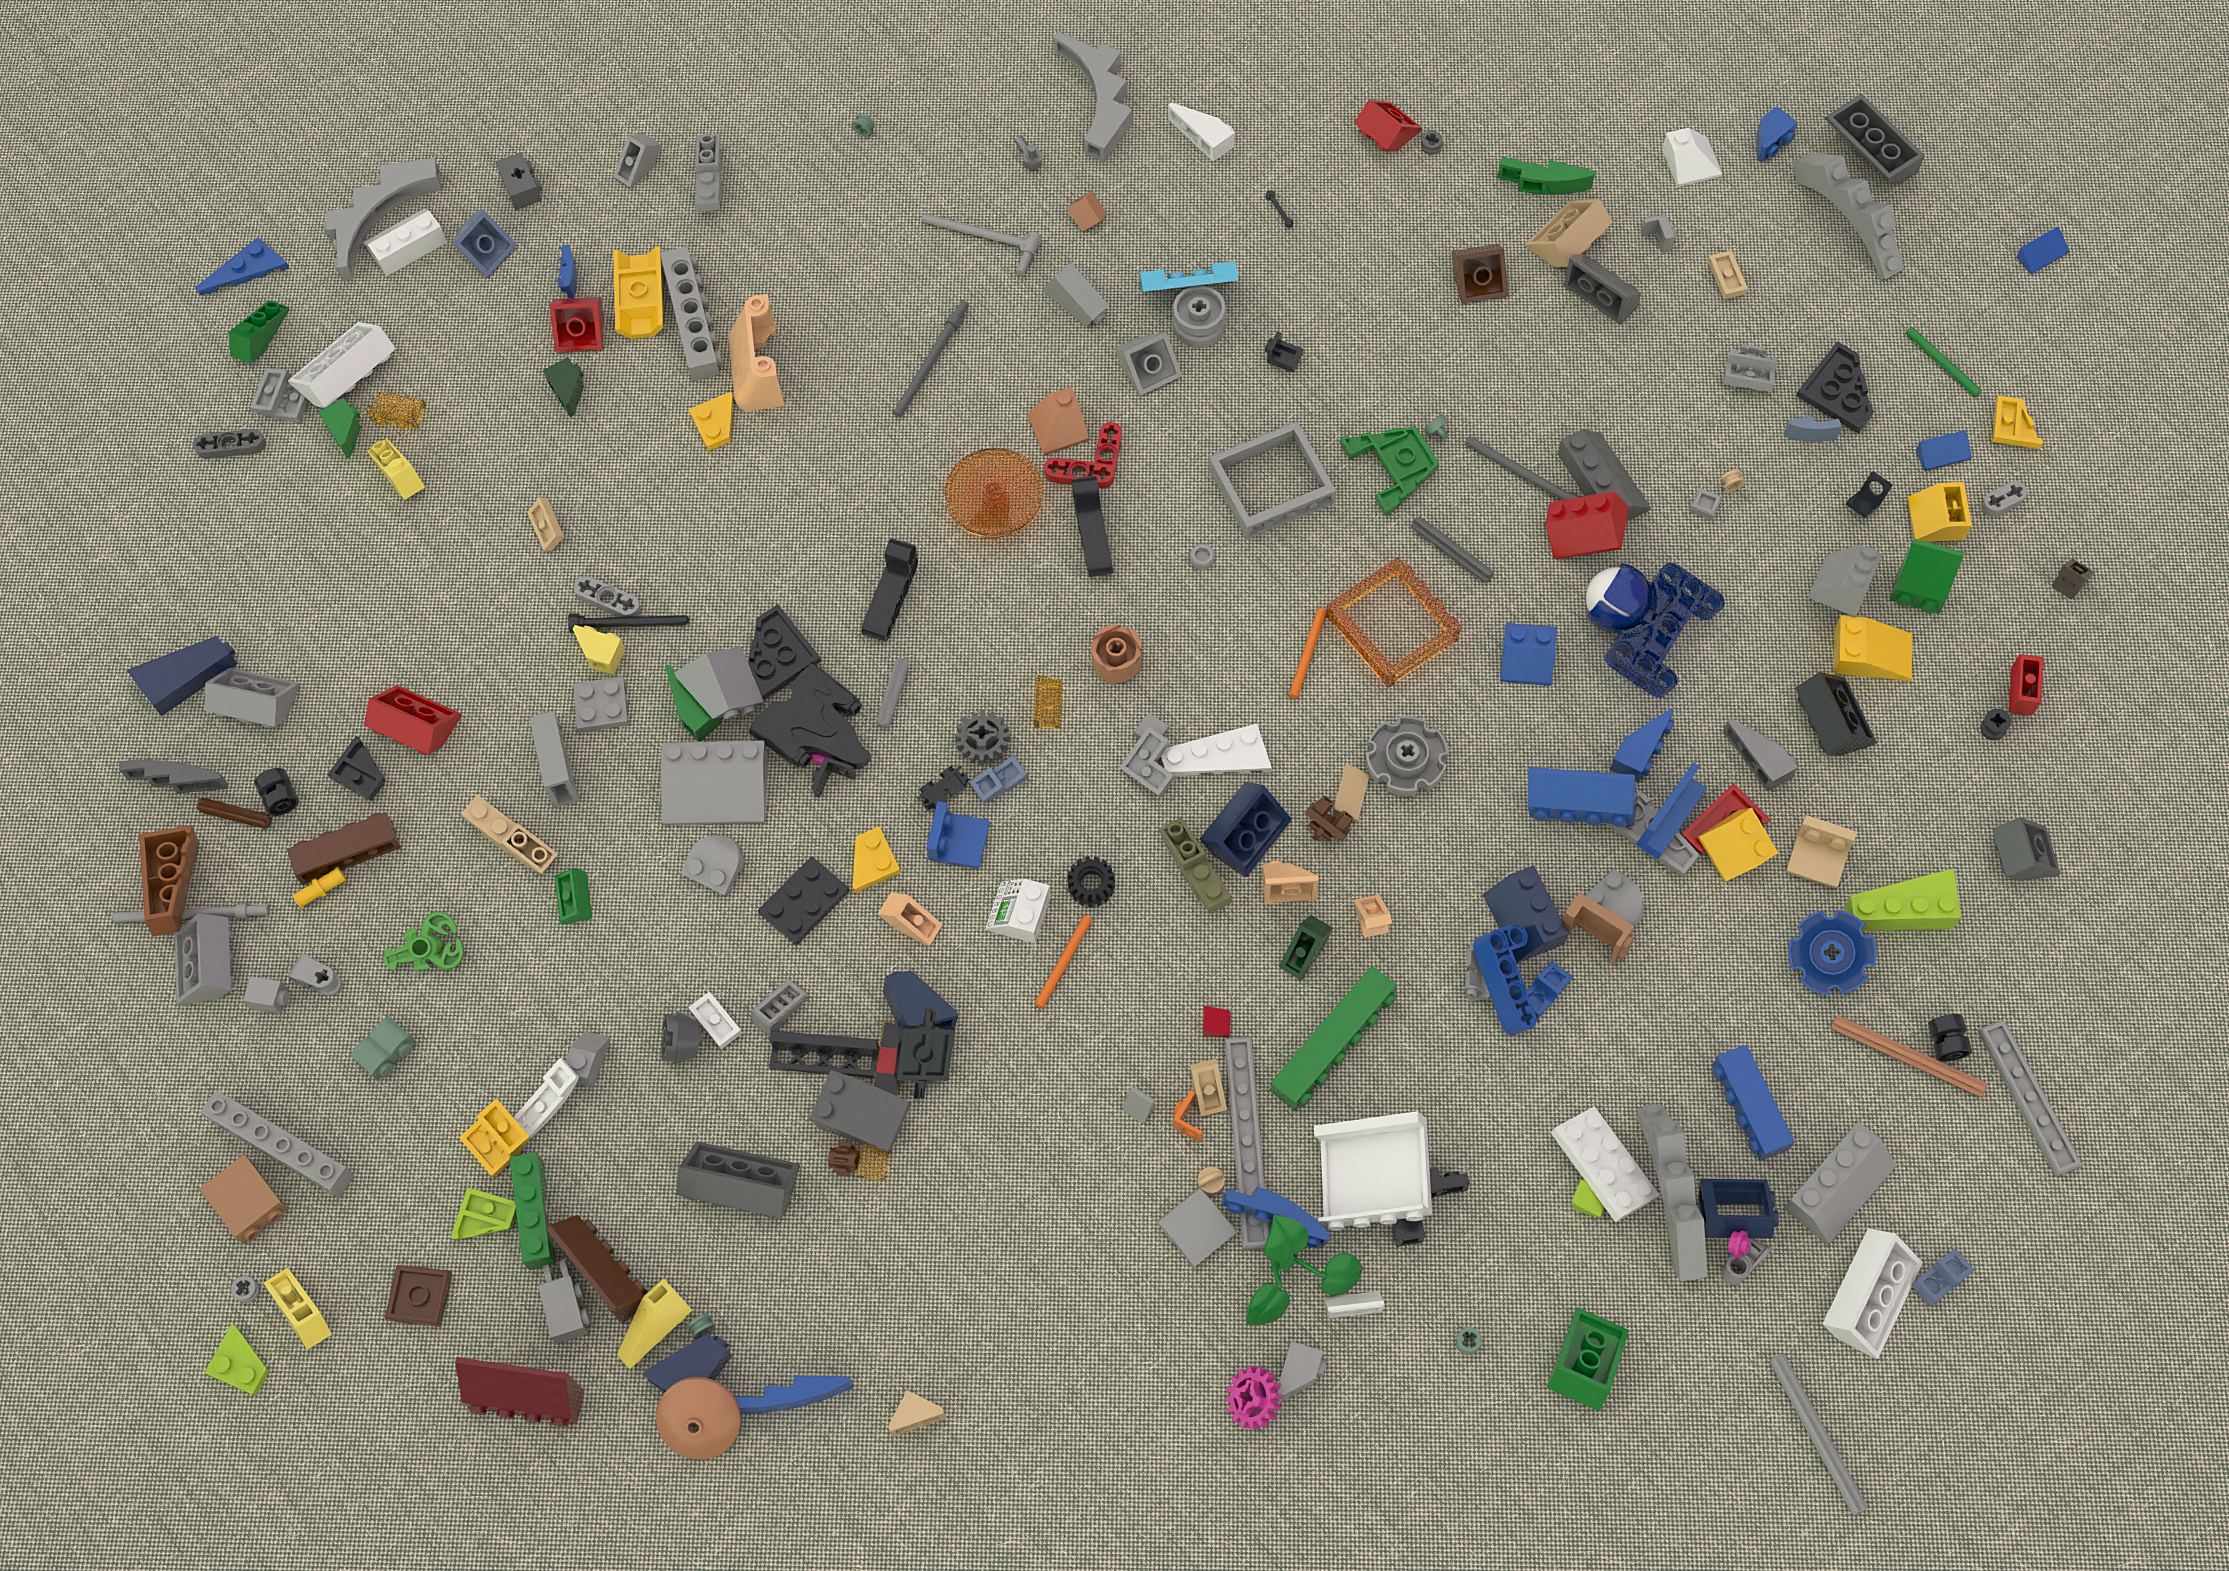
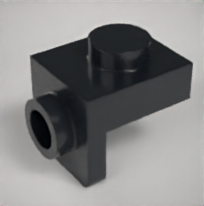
M1276 332L1274 338H1270L1265 347L1267 363L1294 372L1303 355V348L1282 341V333Z

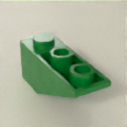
M268 300L230 330V357L252 363L266 351L283 322L289 307Z
M666 665L665 668L682 726L698 742H701L722 721L720 717L713 719L676 678L674 672L679 669L674 670L669 665Z

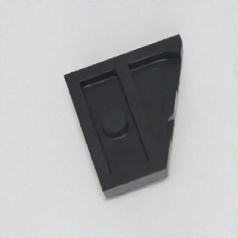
M357 736L354 737L327 774L331 780L370 801L373 800L386 782L364 744Z

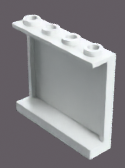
M1416 1111L1314 1126V1136L1321 1141L1324 1217H1319L1318 1222L1327 1227L1328 1230L1340 1231L1344 1229V1226L1349 1225L1364 1228L1369 1227L1370 1223L1373 1222L1394 1224L1397 1222V1219L1405 1218L1408 1221H1420L1423 1219V1216L1432 1215L1427 1119L1422 1114Z

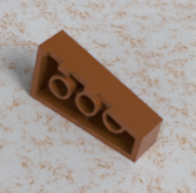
M192 825L139 834L144 917L152 937L180 931L199 844Z

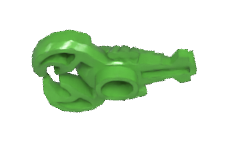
M436 911L428 914L422 923L419 936L417 935L416 927H413L403 934L407 944H404L395 952L389 948L384 950L383 960L385 966H389L390 970H396L400 962H413L414 970L419 971L429 968L426 961L429 960L438 968L446 971L456 968L464 956V947L460 938L456 939V950L454 952L452 951L454 944L451 941L446 945L441 956L439 953L443 947V941L438 936L432 934V931H435L444 936H450L449 931L444 929L445 926H449L452 932L456 934L458 932L456 923L445 912Z

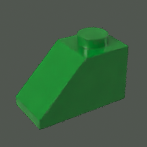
M342 398L318 411L342 452L348 458L352 455L361 429L357 420L360 414L354 404L348 405L345 399Z

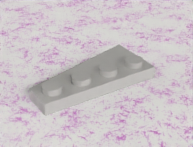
M1638 789L1635 825L1617 827L1613 824L1605 823L1635 845L1658 813L1651 805L1649 798ZM1677 831L1657 860L1683 878L1697 861L1699 854Z

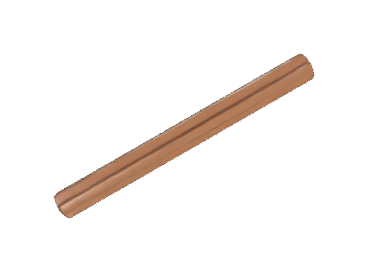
M1837 1015L1832 1022V1030L1978 1097H1982L1987 1089L1986 1082L1842 1016Z

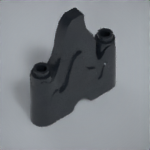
M815 663L807 666L790 684V689L792 690L791 698L784 702L773 701L754 720L749 729L751 736L758 741H764L768 748L796 767L801 766L805 768L812 760L810 753L819 754L851 765L854 769H862L871 761V754L858 741L854 727L838 713L841 712L852 716L857 715L862 708L859 698Z

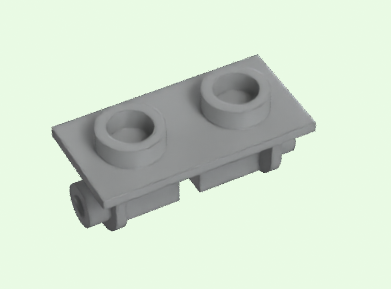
M1470 944L1466 950V966L1470 968V971H1466L1464 991L1468 1001L1472 1002L1490 998V994L1475 956L1473 944Z

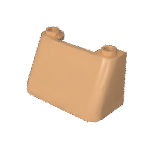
M768 294L752 296L746 301L728 335L734 398L737 407L743 411L785 406L774 360L767 356L755 357L754 349L765 348L767 338L770 335L777 336Z

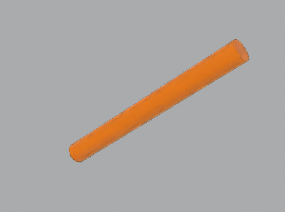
M1318 608L1288 695L1292 699H1298L1327 613L1323 608Z
M1083 915L1036 999L1034 1005L1038 1008L1044 1009L1092 922V918Z

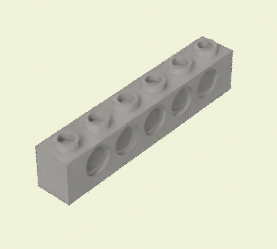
M688 246L660 252L692 381L720 375L718 365L722 364L719 350L714 351L713 346L718 344L714 331H709L708 326L713 325L709 311L704 312L703 307L708 305L705 293L699 292V288L703 287L700 274H695L694 269L698 268L695 254L690 255Z
M218 1090L214 1092L200 1111L213 1124L338 1199L355 1177L342 1164Z

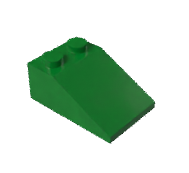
M1913 539L1896 574L1890 600L1902 606H1912L1920 608L1927 613L1940 614L1958 572L1964 552Z
M1577 1307L1546 1388L1600 1411L1610 1393L1629 1330Z

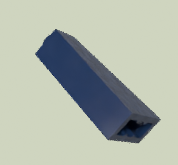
M215 636L132 667L127 672L158 713L163 716L205 687L207 681L226 669L237 665V662L232 657L236 652L227 641L222 644L219 638Z

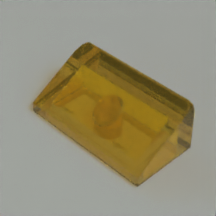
M1036 675L1035 728H1060L1062 681Z

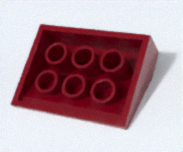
M456 1357L455 1366L461 1400L465 1406L470 1408L469 1412L478 1415H486L487 1411L497 1412L496 1416L505 1419H513L514 1415L524 1416L525 1421L532 1423H541V1419L551 1420L552 1425L559 1427H568L569 1423H578L585 1391L568 1373Z

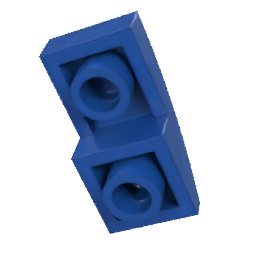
M568 244L560 247L563 257L559 258L562 267L558 268L561 278L557 279L562 293L566 291L568 298H574L578 278L576 264Z

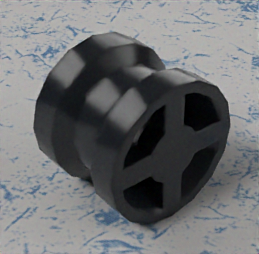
M1992 709L1981 722V733L1989 740H1999L2003 738L2011 726V718L2004 710Z

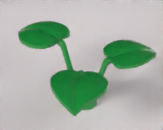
M1273 1215L1272 1226L1265 1243L1264 1255L1272 1263L1270 1269L1274 1273L1276 1286L1268 1282L1256 1290L1247 1309L1246 1323L1249 1325L1266 1324L1277 1320L1284 1314L1289 1304V1295L1286 1291L1281 1290L1283 1284L1278 1270L1289 1269L1294 1261L1318 1277L1324 1278L1321 1283V1290L1331 1296L1341 1295L1349 1291L1359 1280L1362 1274V1265L1352 1254L1340 1253L1328 1261L1325 1272L1317 1270L1294 1254L1302 1251L1307 1245V1229L1295 1219L1282 1215Z

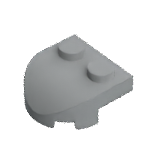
M1742 345L1740 350L1735 351L1731 349L1725 367L1723 384H1728L1732 387L1750 388L1759 392H1772L1777 359L1775 356L1770 358L1766 355V349L1758 346Z
M708 836L694 844L680 874L728 896L738 872H742L744 869L745 861L742 858L740 846L736 841L725 836Z
M1615 869L1585 895L1633 926L1637 925L1643 917L1644 904L1640 889L1633 881Z

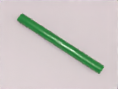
M1910 327L1905 332L1909 338L1974 397H1977L1982 392V389L1916 329Z

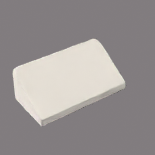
M1377 1291L1326 1297L1327 1318L1381 1313L1384 1301L1380 1292Z

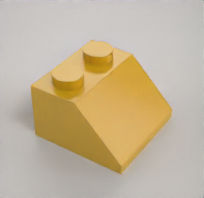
M1752 808L1736 811L1698 836V839L1724 881H1728L1758 867L1778 853Z

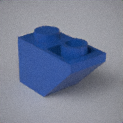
M1778 106L1760 120L1757 131L1758 161L1761 163L1768 157H1774L1781 146L1784 144L1788 145L1796 136L1795 130L1798 122Z

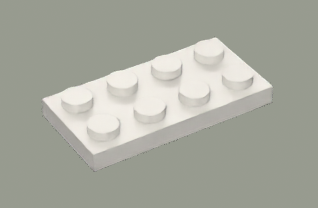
M1595 1106L1552 1130V1136L1584 1180L1587 1181L1589 1187L1615 1222L1659 1197V1193Z

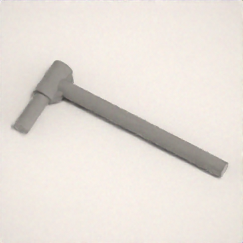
M926 213L922 216L923 223L1020 247L1022 258L1016 270V274L1019 276L1025 275L1030 260L1034 257L1042 238L1037 232H1030L1024 238Z

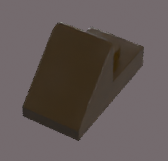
M2072 558L2060 569L2059 575L2053 582L2052 587L2069 599H2073L2094 572Z

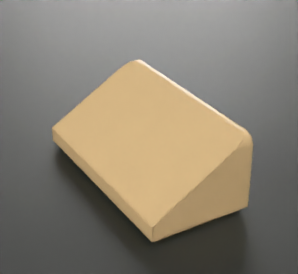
M1345 764L1333 809L1334 817H1338L1344 810L1354 817L1353 821L1358 822L1370 777L1369 774Z

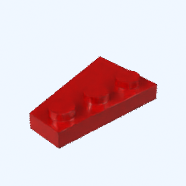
M1733 783L1681 835L1698 854H1701L1706 850L1698 836L1736 811L1752 808L1762 825L1768 823L1771 819Z

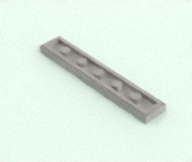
M2005 1020L1980 1028L1978 1034L2054 1176L2058 1177L2080 1168L2082 1163Z

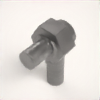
M1018 137L1015 143L1024 155V166L1030 170H1037L1042 166V152L1037 150L1035 144L1028 145L1023 137Z

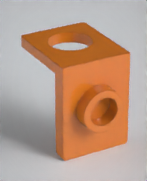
M1190 1090L1185 1100L1180 1099L1173 1111V1114H1175L1173 1128L1201 1143L1203 1141V1131L1184 1122L1186 1115L1196 1100V1092Z

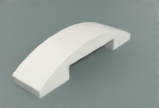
M560 1058L543 1077L545 1082L514 1116L515 1120L531 1138L560 1109L579 1079V1076L563 1058Z

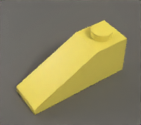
M288 1268L263 1282L307 1350L332 1335L320 1311Z

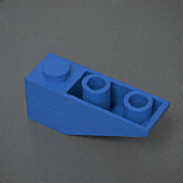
M1669 709L1624 738L1613 759L1610 770L1618 774L1635 775L1637 783H1639L1642 775L1648 776L1654 763L1650 759L1653 754L1659 755L1664 744L1661 738L1664 733L1669 735L1675 721L1671 720L1674 710Z

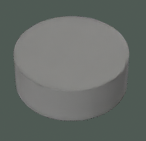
M1199 544L1192 548L1190 562L1193 567L1199 570H1206L1214 564L1215 553L1209 545Z

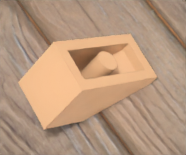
M890 893L878 912V915L894 929L926 946H930L943 925L908 894Z

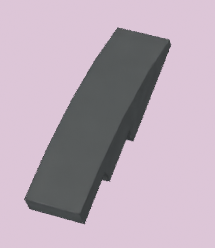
M159 760L119 761V771L127 780L146 779L152 787L171 785L177 794L228 789V783L220 773L198 766Z

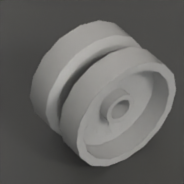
M1198 285L1186 288L1176 296L1173 304L1174 333L1177 338L1185 345L1194 348H1205L1215 344L1225 331L1226 309L1225 301L1221 294L1211 287Z

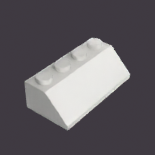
M357 322L290 378L288 382L312 404L325 408L338 401L337 398L343 393L354 389L357 381L369 376L376 365L387 361L391 356L390 354L396 348L380 326Z
M1868 1228L1837 1291V1295L1826 1314L1823 1325L1840 1341L1878 1359L1912 1287L1911 1284L1915 1281L1923 1262L1895 1233Z

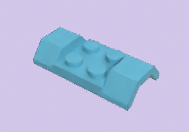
M1235 261L1210 264V274H1208L1207 269L1192 271V276L1184 277V272L1168 274V279L1165 278L1164 270L1139 272L1140 290L1143 292L1238 281Z

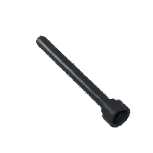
M569 613L568 629L569 633H574V625L580 627L590 626L592 628L687 625L690 619L686 615L585 618V616H580V613Z

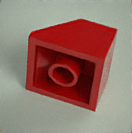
M1368 100L1354 122L1360 128L1359 132L1368 138L1372 137L1377 141L1376 146L1386 152L1388 150L1398 151L1422 130L1419 124L1390 101Z
M601 297L554 299L549 304L555 352L603 349L604 315Z

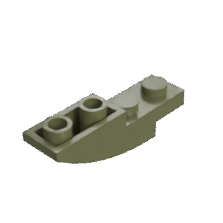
M1182 817L1159 828V832L1179 870L1198 901H1202L1208 912L1211 914L1232 903V896L1208 862L1206 853Z

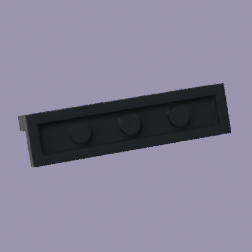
M771 1031L770 1043L772 1051L769 1064L770 1070L829 1074L830 1070L848 1076L876 1077L880 1050L877 1039ZM778 1050H788L794 1055V1058L787 1063H777ZM812 1052L816 1053L821 1059L814 1065H806L801 1058ZM836 1054L843 1055L847 1060L839 1068L832 1067L828 1062ZM861 1057H872L870 1070L858 1069L854 1062Z

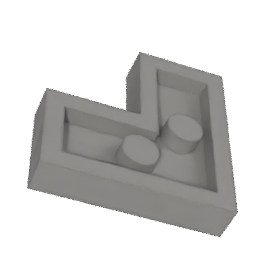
M1148 726L1119 768L1159 797H1162L1176 776L1156 762L1171 741Z

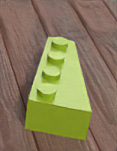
M1954 868L1851 895L1844 906V910L1855 915L1865 923L1862 931L1954 929L1961 919Z

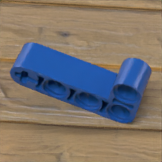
M1512 924L1477 937L1473 942V950L1503 1030L1509 1035H1516L1532 1029L1536 1024V1014L1512 952L1527 943V932L1519 924Z

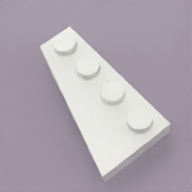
M1257 724L1168 747L1160 757L1163 768L1174 776L1200 775V773H1213V775L1224 774V772H1239V774L1250 773V771L1272 772Z

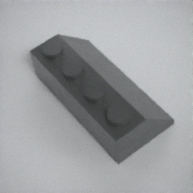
M1863 94L1858 95L1826 116L1825 120L1887 181L1901 184L1919 172L1925 155Z
M1582 429L1561 439L1558 456L1585 496L1615 491L1629 506L1627 521L1651 510V507L1601 432Z
M696 1141L679 1166L676 1195L686 1197L689 1200L710 1202L716 1206L737 1208L743 1212L760 1213L770 1218H782L790 1204L800 1164Z

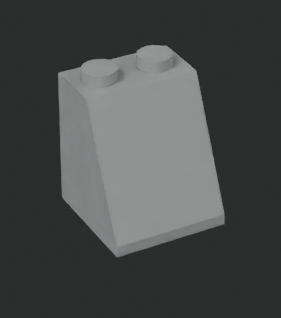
M742 647L705 653L674 672L676 678L713 719L724 717V720L736 717L739 713L742 716H746L755 712V707L764 702Z

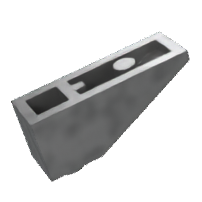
M1731 718L1727 721L1723 730L1724 734L1767 792L1794 777L1798 766L1792 754L1787 753L1781 745Z

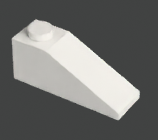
M1172 102L1168 105V120L1213 162L1234 147L1235 133L1230 125L1225 124L1219 118Z

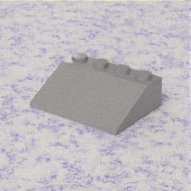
M764 741L662 743L660 767L663 825L765 823L768 751Z

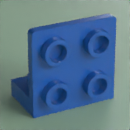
M937 801L926 846L928 859L978 869L981 864L989 830V820L950 813L948 803Z

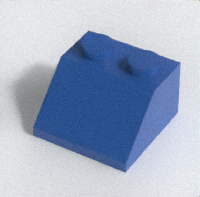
M1506 623L1502 643L1500 681L1551 686L1557 627Z

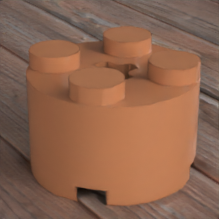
M1112 624L1103 627L1095 634L1091 644L1092 666L1096 674L1105 680L1106 683L1116 684L1126 682L1140 672L1142 646L1138 634L1133 629Z

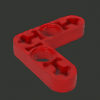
M1107 422L1101 426L1094 462L1064 458L1048 459L1044 464L1046 479L1053 483L1072 485V479L1078 478L1072 474L1073 471L1083 469L1086 472L1083 477H1089L1090 471H1093L1092 476L1096 475L1100 489L1110 487L1115 479L1122 441L1121 427L1114 422ZM1110 431L1114 432L1112 436V444L1108 443V435ZM1104 451H1111L1114 454L1108 460L1101 458L1100 455ZM1054 467H1058L1059 469L1056 471V473H1052L1051 471L1054 469ZM1066 468H1068V475H1065ZM1102 473L1107 475L1104 479H1100Z

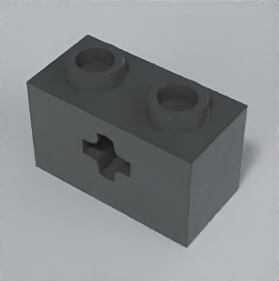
M522 152L496 161L500 176L515 210L541 201L538 191H541L542 187L538 177L533 178L531 175L535 171L530 159L525 161Z

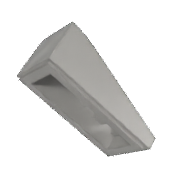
M788 979L751 1011V1021L770 1036L771 1031H776L808 998V994ZM788 991L795 999L791 1000L785 993ZM780 999V1000L783 1001L787 1006L784 1007L781 1003L778 1002V1000ZM773 1007L779 1013L775 1014L771 1008Z

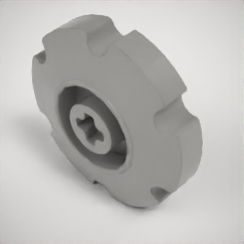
M1401 716L1398 717L1396 724H1390L1388 721H1385L1373 731L1368 740V748L1372 750L1366 753L1368 772L1375 783L1385 782L1387 784L1386 791L1392 794L1415 796L1418 788H1424L1426 791H1429L1441 781L1446 772L1447 765L1442 762L1448 759L1449 754L1446 740L1438 729H1427V721L1423 719Z

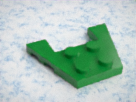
M1416 426L1385 430L1384 433L1371 435L1369 432L1362 433L1359 437L1349 438L1348 435L1340 438V444L1349 459L1373 450L1394 482V486L1375 495V500L1385 516L1393 512L1439 468L1438 460Z

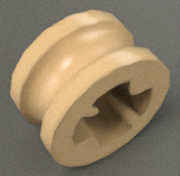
M1740 470L1729 471L1720 478L1725 492L1736 491L1745 484Z

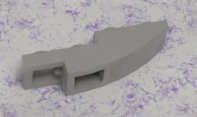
M720 134L697 135L695 156L696 212L720 210V202L722 201Z

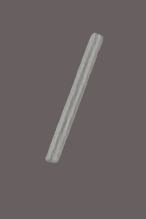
M1780 1354L1770 1360V1364L1851 1513L1857 1515L1865 1511L1867 1505L1786 1356Z

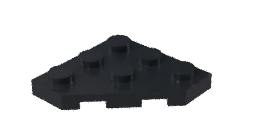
M1837 341L1798 390L1796 396L1833 419H1839L1840 423L1858 434L1874 413L1867 395L1868 388L1865 377L1860 369L1858 353Z
M778 604L757 617L755 636L749 653V667L764 700L796 679L810 664L815 663L817 665L820 663L821 658Z

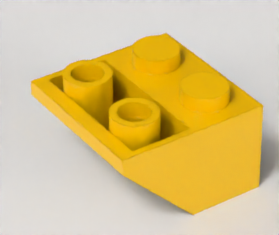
M1964 482L1938 483L1908 496L1907 501L1914 539L1924 542L1965 540L1972 523Z

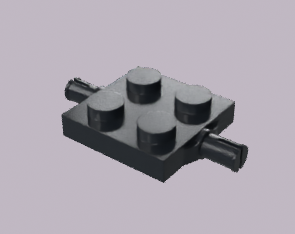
M928 1008L925 1009L923 1024L900 1026L894 1077L896 1080L915 1082L913 1097L917 1099L925 1098L926 1083L948 1081L955 1029L952 1026L934 1025L936 1010L932 1008L930 1010Z

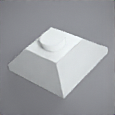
M1690 128L1666 133L1662 151L1677 187L1722 177V171L1706 136Z

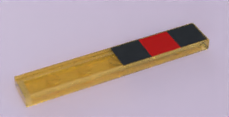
M884 1021L873 1086L899 1097L902 1080L895 1079L894 1071L900 1029L897 1023ZM862 1144L857 1172L858 1178L885 1181L889 1152Z

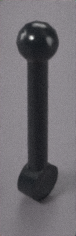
M1268 190L1266 192V199L1272 201L1284 219L1285 226L1291 228L1294 224L1293 220L1287 217L1275 199V192Z

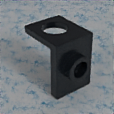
M1872 471L1860 491L1848 499L1846 505L1864 518H1867L1880 507L1893 484ZM1877 481L1882 485L1883 491L1881 494H1875L1871 491V482Z
M825 757L821 767H817L813 774L812 790L814 796L820 798L831 772L855 780L854 767Z

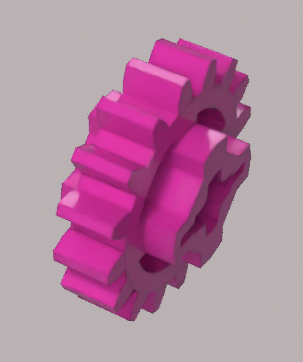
M1248 1366L1247 1370L1239 1369V1377H1231L1234 1383L1233 1386H1226V1390L1231 1392L1230 1396L1225 1398V1401L1231 1404L1227 1409V1413H1234L1232 1421L1239 1422L1242 1428L1259 1430L1260 1426L1268 1427V1419H1277L1274 1413L1275 1409H1282V1406L1277 1403L1278 1399L1283 1398V1394L1277 1393L1281 1383L1273 1382L1276 1375L1267 1373L1266 1368Z

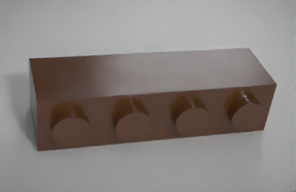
M384 812L372 814L368 819L357 823H348L336 831L324 832L312 840L300 841L293 847L288 848L287 852L296 878L304 885L312 882L311 880L314 878L319 879L336 867L344 870L400 849L401 846L393 822L388 814Z

